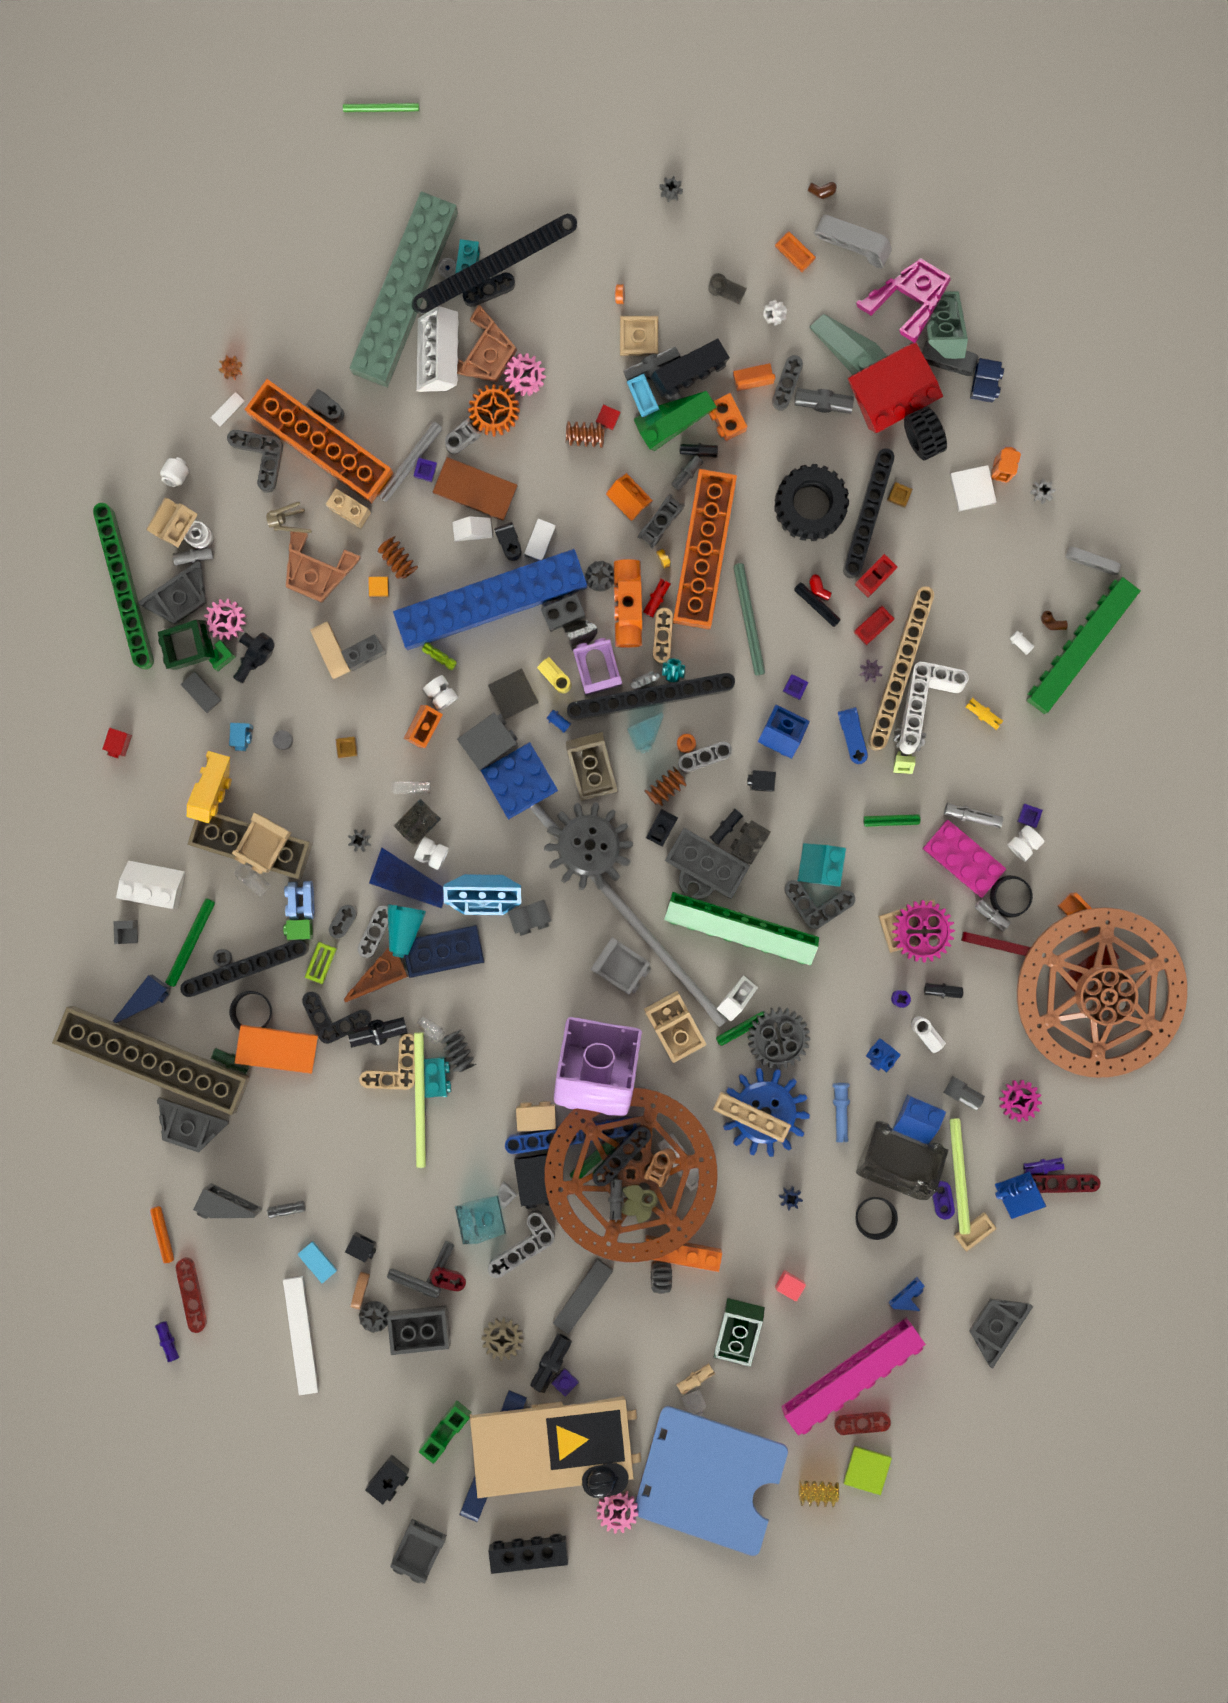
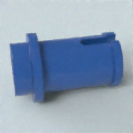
M552 710L546 718L549 720L548 723L551 722L564 733L571 723L559 715V711Z

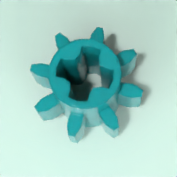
M669 659L667 663H663L662 676H666V680L669 682H678L680 677L684 678L685 665H681L682 662L679 659Z

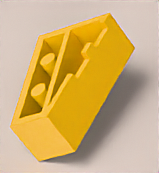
M208 751L206 754L207 765L206 767H201L200 773L202 776L199 782L195 783L187 803V817L206 823L210 822L212 816H216L218 804L223 802L225 790L230 788L232 779L229 778L230 757Z

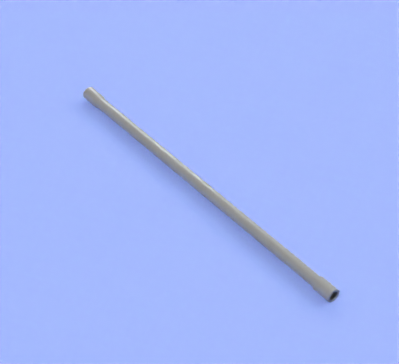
M538 803L529 808L547 829L549 826L560 829ZM603 879L604 887L600 890L695 997L712 1020L719 1027L722 1026L728 1019L717 1010V1007L712 1004Z

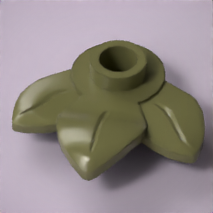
M638 1185L625 1187L623 1193L628 1200L622 1207V1213L627 1216L636 1215L638 1223L647 1221L651 1217L652 1208L656 1206L658 1201L656 1193L652 1190H643ZM645 1197H651V1202L646 1203L644 1201Z

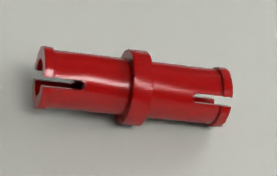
M660 578L656 589L649 596L651 598L643 610L644 614L652 618L654 617L660 603L664 602L663 598L671 583Z

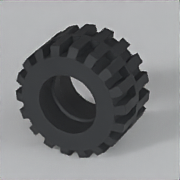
M926 406L904 417V428L907 438L919 458L924 461L947 450V438L938 416L930 407Z

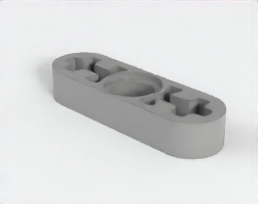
M1069 547L1066 558L1108 574L1118 575L1121 564L1079 548Z
M387 906L376 908L358 945V953L364 958L372 957L375 954L388 927V917L383 918L381 923H385L384 927L379 923H374L375 919L379 921L381 917L378 914L379 911L387 910ZM373 926L380 928V935L378 937L370 935V929ZM366 937L376 940V944L372 942L370 945L372 952L364 954L362 946H367L369 940H365Z

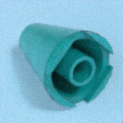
M388 904L389 951L393 952L392 956L404 958V954L408 955L426 911Z

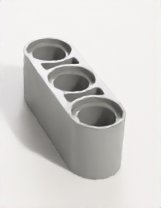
M719 742L687 753L679 759L678 767L682 772L687 773L726 760L732 754V747L727 742ZM720 746L727 747L728 754L726 756H721L718 753ZM702 752H707L710 755L708 762L700 760ZM685 758L692 761V766L688 769L684 768L681 763Z

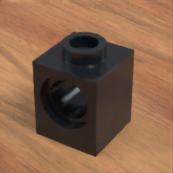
M752 770L751 774H748L747 786H750L752 791L774 792L776 772Z
M355 1232L345 1253L366 1262L368 1258H373L377 1250L374 1248L376 1241Z

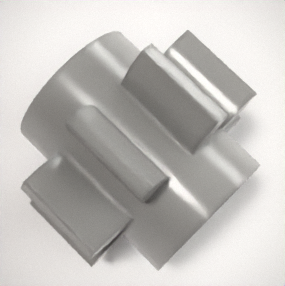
M1042 479L1040 485L1037 482L1033 484V487L1036 488L1030 492V494H1034L1035 498L1033 501L1041 500V504H1044L1046 498L1049 501L1053 499L1050 494L1054 493L1056 489H1052V481L1047 483ZM1041 488L1043 491H1046L1044 495L1042 491H1039Z

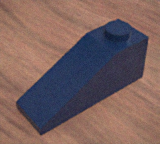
M153 974L148 975L114 1018L113 1022H122L160 1002L164 1003L170 995L168 992L171 988Z

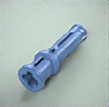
M833 1083L832 1087L834 1088L835 1098L833 1104L836 1106V1142H848L847 1106L850 1103L848 1099L850 1084Z

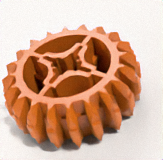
M492 384V389L485 385L484 392L479 388L478 392L480 395H472L476 401H469V404L472 406L468 408V412L472 413L469 418L470 420H475L472 423L473 426H479L478 431L480 432L485 429V435L487 436L492 431L493 437L496 436V431H499L501 436L503 435V429L510 432L508 425L515 427L513 420L519 419V416L516 414L520 412V409L516 407L519 405V402L514 400L515 394L509 395L510 389L508 388L503 392L502 385L498 389H496L495 384ZM491 397L490 402L487 405H482V407H480L484 400ZM497 397L504 399L509 407L498 404ZM494 403H495V407H496L497 410L495 411V413H494V418H493V414H492L491 411L493 410ZM479 414L489 416L491 418V424L483 421L480 418ZM508 414L504 421L497 424L499 417Z

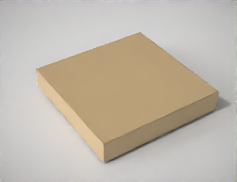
M620 316V356L658 355V316Z

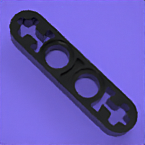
M645 1125L635 1127L601 1162L592 1174L596 1185H607L649 1142L651 1132ZM639 1131H646V1137H640L637 1140V1142L639 1143V1145L637 1146L636 1143L633 1140H631V1138L634 1137V1139L636 1140L639 1137ZM626 1144L634 1146V1150L629 1154L623 1151V1147ZM612 1158L620 1160L618 1167L613 1168L609 1165ZM606 1165L612 1173L610 1174L609 1171H607L604 1175L606 1179H600L598 1181L597 1174H603L606 1171V1169L604 1168V1166Z

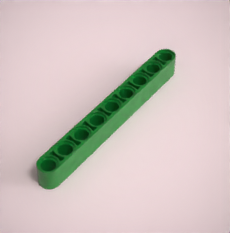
M98 503L93 508V515L132 661L141 669H149L154 664V658L140 605L138 604L114 510L106 503ZM107 509V515L101 517V511ZM112 527V533L106 536V529ZM117 545L116 553L111 554L110 549L112 546ZM118 564H122V570L115 572V567ZM123 582H127V588L121 591L120 585ZM131 600V608L125 609V603ZM137 619V625L131 628L130 621ZM141 637L142 643L139 646H135V639ZM146 655L147 661L141 665L139 660L141 656Z

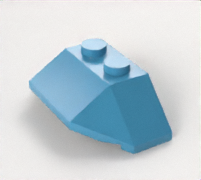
M464 874L443 886L444 903L464 915H504L521 904V885L504 875Z

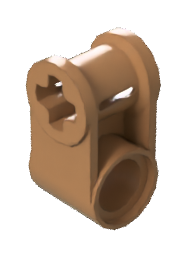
M664 1148L657 1152L645 1173L644 1179H650L662 1188L669 1178L676 1159L674 1151L670 1148ZM662 1154L667 1157V1163L662 1160Z

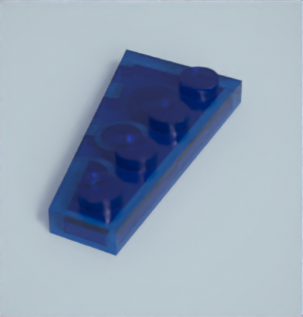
M381 847L369 884L439 908L443 907V886Z

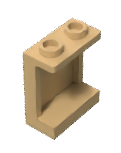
M164 498L146 530L161 540L179 547L198 514L181 503L178 505L170 499Z
M254 813L250 826L232 854L236 856V861L244 865L246 862L253 865L252 870L260 874L263 872L269 873L292 832L262 815Z

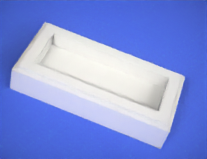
M538 519L524 555L538 561L543 560L556 525Z

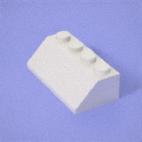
M438 306L418 318L416 391H447L457 386V348L459 343L457 311Z

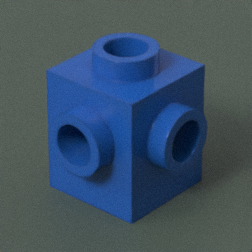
M881 1038L870 1048L866 1055L871 1060L869 1064L878 1071L881 1068L886 1073L901 1056L899 1052Z

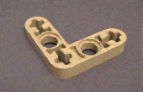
M407 1033L400 1038L398 1071L367 1070L360 1075L359 1082L361 1086L374 1089L407 1090L412 1088L415 1084L414 1052L402 1053V1050H407V1045L403 1043V1040L410 1037L413 1044L410 1045L409 1051H414V1035ZM410 1056L413 1059V1064L410 1067L404 1066L402 1063L403 1057ZM402 1069H413V1073H408V1078L412 1079L408 1086L405 1085V1082H402V1079L406 1076V1072L402 1073ZM367 1074H370L371 1078H377V1074H380L378 1079L379 1085H376L377 1081H371L370 1084H367V1081L363 1080V1078ZM384 1075L392 1076L393 1082L391 1085L383 1083L382 1078Z

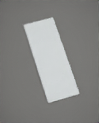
M235 392L212 415L211 419L221 426L245 400Z

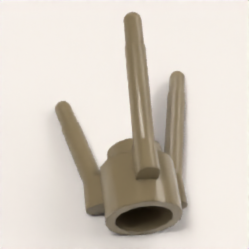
M299 501L276 510H271L266 515L268 526L270 528L274 527V531L284 530L312 533L311 529L282 526L286 522L285 517L305 512V509H299L283 513V511L300 505Z

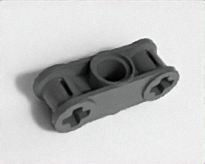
M671 494L666 497L658 511L637 537L649 543L652 549L685 507L684 503L680 504L672 498L673 495ZM662 517L667 523L660 525L656 520Z

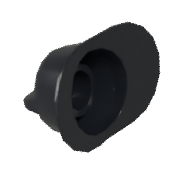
M618 1463L593 1466L585 1471L582 1477V1487L593 1498L613 1496L621 1493L627 1487L629 1476L627 1470Z

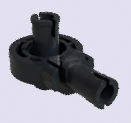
M245 632L239 640V643L248 648L245 657L240 658L242 664L235 675H233V678L240 683H244L250 671L256 670L258 666L263 665L273 653L275 643L264 632L260 633L255 639Z

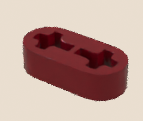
M436 1267L431 1270L429 1275L434 1286L458 1292L464 1289L466 1285V1279L457 1271ZM441 1273L445 1279L439 1278L437 1281L435 1276H439ZM450 1279H451V1280H457V1279H459V1280H460V1283H456V1284L454 1285V1283H453L452 1281H450Z

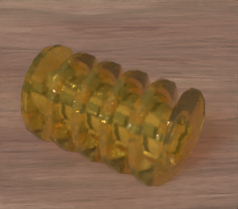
M799 1480L798 1495L801 1506H804L805 1501H807L809 1507H811L812 1502L815 1501L816 1506L819 1507L820 1502L823 1501L824 1507H827L828 1502H831L832 1508H834L836 1502H839V1483L836 1482L833 1488L831 1482H828L825 1487L823 1481L819 1483V1486H817L816 1481H812L811 1486L808 1481H805L802 1486Z

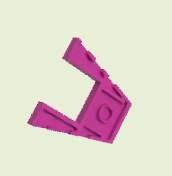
M919 259L901 271V275L895 279H889L886 281V285L879 290H873L867 298L862 301L858 300L856 304L859 309L872 316L896 290L918 302L922 306L899 329L902 336L915 343L951 279L948 274L925 260Z

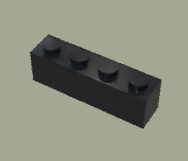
M717 338L655 370L651 380L662 398L667 395L671 397L678 393L680 388L692 386L697 379L704 380L711 375V372L723 370L730 357Z

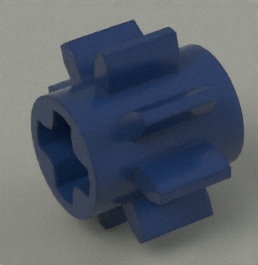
M791 1186L789 1190L783 1187V1195H778L783 1199L780 1205L784 1206L786 1204L788 1211L794 1206L798 1209V1202H803L801 1198H798L801 1191L795 1192L794 1186ZM789 1194H790L791 1196H794V1197H793V1199H794L793 1202H791L790 1200H788V1197H787V1196H788Z

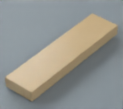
M720 1092L713 1107V1110L782 1143L791 1127V1124L723 1092Z

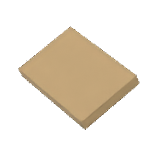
M929 900L932 901V907L936 905L935 900ZM900 910L878 916L890 953L903 949L902 947H895L899 941H893L897 934L891 932L897 929L892 923H898L899 920L896 919L895 915L902 916ZM915 916L909 919L911 927H915L918 924V919ZM931 916L928 919V924L931 927L937 924L935 916ZM924 926L921 930H906V933H921L923 936L924 933L940 932V929H924ZM932 935L929 941L937 939V937ZM912 936L909 939L910 945L918 944L916 936Z

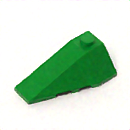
M704 391L658 405L660 410L643 418L640 414L634 418V422L649 449L656 451L716 409L717 406L709 393Z

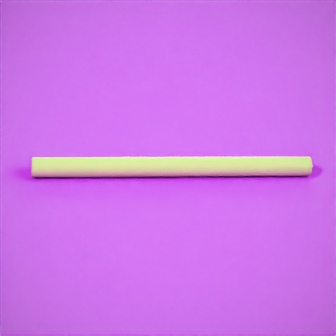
M416 1032L414 1033L416 1167L423 1168L426 1167L424 1033Z

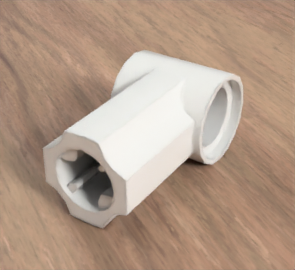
M921 1016L915 1017L912 1020V1030L917 1033L933 1054L944 1047L946 1042L933 1028L929 1020ZM924 1021L926 1026L922 1031H919L917 1025L919 1022Z

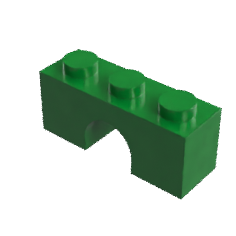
M456 1400L422 1443L419 1453L434 1464L445 1451L450 1440L456 1433L460 1432L470 1419L472 1412Z

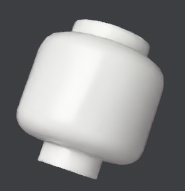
M178 457L176 459H167L160 471L162 481L171 487L182 485L189 473L186 462Z

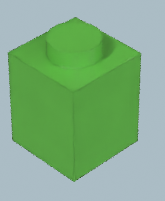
M287 920L283 926L284 936H287V940L313 939L312 920Z

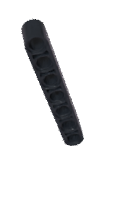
M888 448L879 451L873 464L843 567L844 575L848 578H856L864 565L895 455ZM886 455L889 458V462H882L880 456ZM877 473L882 474L883 477H884V480H883V481H878V480H876L875 474H877ZM874 491L878 494L879 498L872 499L869 493ZM871 510L873 517H866L864 511ZM859 528H865L868 531V535H860ZM860 546L863 553L856 554L853 547ZM848 565H856L857 572H850Z
M302 939L294 940L188 979L181 984V993L186 997L197 996L297 959L309 952V944ZM297 943H301L303 945L304 949L302 953H297L295 951V945ZM280 949L286 954L283 960L277 957V952ZM261 956H264L267 959V965L265 967L259 964V959ZM243 963L249 965L248 973L242 972L241 965ZM226 969L231 972L229 980L223 977V972ZM207 976L213 979V984L210 987L205 984ZM189 983H192L195 986V991L193 993H190L187 990V985Z

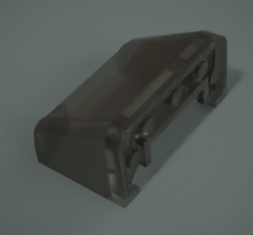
M876 1121L858 1163L856 1173L865 1179L915 1199L925 1201L937 1192L948 1149L943 1148L938 1143H932V1145L924 1147L892 1134V1128L888 1123Z

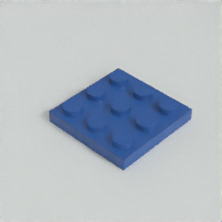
M530 742L481 770L508 820L558 791Z

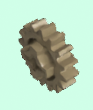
M503 1317L502 1322H499L498 1318H495V1324L489 1322V1329L484 1328L483 1332L487 1335H483L481 1340L486 1341L482 1347H488L486 1354L493 1353L492 1359L499 1356L500 1361H502L503 1357L506 1356L510 1360V1354L517 1356L516 1349L521 1350L522 1346L518 1343L524 1341V1338L519 1337L523 1334V1331H517L519 1324L512 1325L513 1319L506 1322V1318ZM500 1327L498 1332L491 1334L494 1329ZM507 1328H509L514 1334H511L507 1330ZM501 1335H503L505 1339V1342L503 1343L500 1339ZM491 1344H495L498 1350L495 1349ZM513 1344H514V1346H513L511 1349L505 1351V1349H506L509 1345H513Z

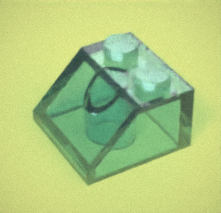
M662 712L627 729V734L636 753L641 751L643 754L652 750V745L655 743L664 715Z
M498 1196L473 1200L455 1206L463 1244H478L506 1233Z

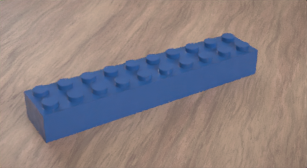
M575 549L395 610L393 614L404 646L408 651L420 647L427 642L431 643L559 599L568 593L573 594L587 589V583Z

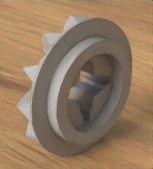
M652 671L633 679V683L630 685L633 689H637L658 680L660 677L659 673Z

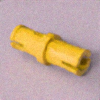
M972 697L969 701L970 703H967L965 708L976 714L979 720H984L997 730L1003 720L993 714L989 707L985 708Z

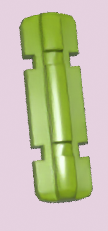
M430 643L424 644L422 648L424 653L430 654V657L442 665L445 664V667L449 670L455 668L457 664L455 660L449 659L448 655L437 648H433L434 646Z

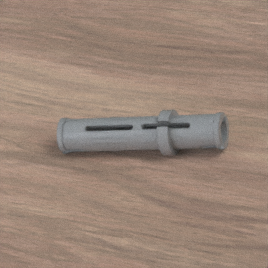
M949 803L945 806L944 815L960 818L961 821L968 820L1001 828L1003 824V816L972 810L968 806L961 807Z

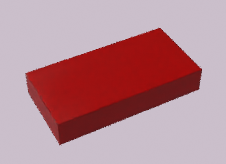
M881 606L854 633L867 646L895 618Z

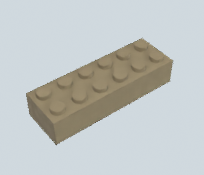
M219 813L215 817L212 816L209 823L195 819L187 845L235 859L236 856L232 852L238 847L251 823ZM289 836L270 871L302 879L313 843Z

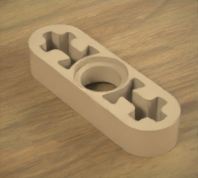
M668 608L659 609L655 617L653 659L659 664L666 663L670 658L673 614ZM663 612L670 616V618L666 619L665 626L669 625V628L657 627L658 624L662 626V618H659V615H662ZM660 631L668 633L666 641L658 639L657 634ZM656 643L660 645L668 644V647L664 646V653L667 656L663 660L656 656V653L660 652V646L656 647Z

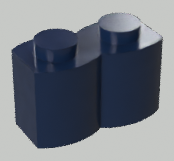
M983 358L978 359L970 399L993 403L995 398H999L1001 387L998 386L999 379L1002 380L1004 368H1001L1002 362Z

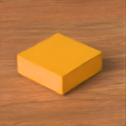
M369 577V597H389L388 577Z

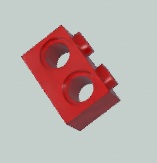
M883 554L855 583V586L869 598L898 566Z

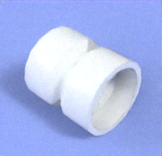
M194 521L184 539L193 548L198 550L209 548L213 543L214 537L212 531L204 523Z
M443 675L433 679L423 688L429 698H433L432 703L438 711L443 710L458 699L454 690L448 688L449 683Z
M1026 825L1019 832V837H1014L1007 845L1016 856L1026 862L1033 855L1032 850H1038L1044 843V840L1034 829Z
M424 837L415 853L414 859L422 863L428 862L430 867L439 870L449 848L441 844L435 845L433 840Z

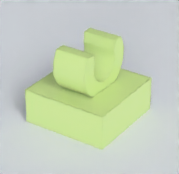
M898 751L893 765V773L912 774L916 763L915 757L912 754L901 756V751Z

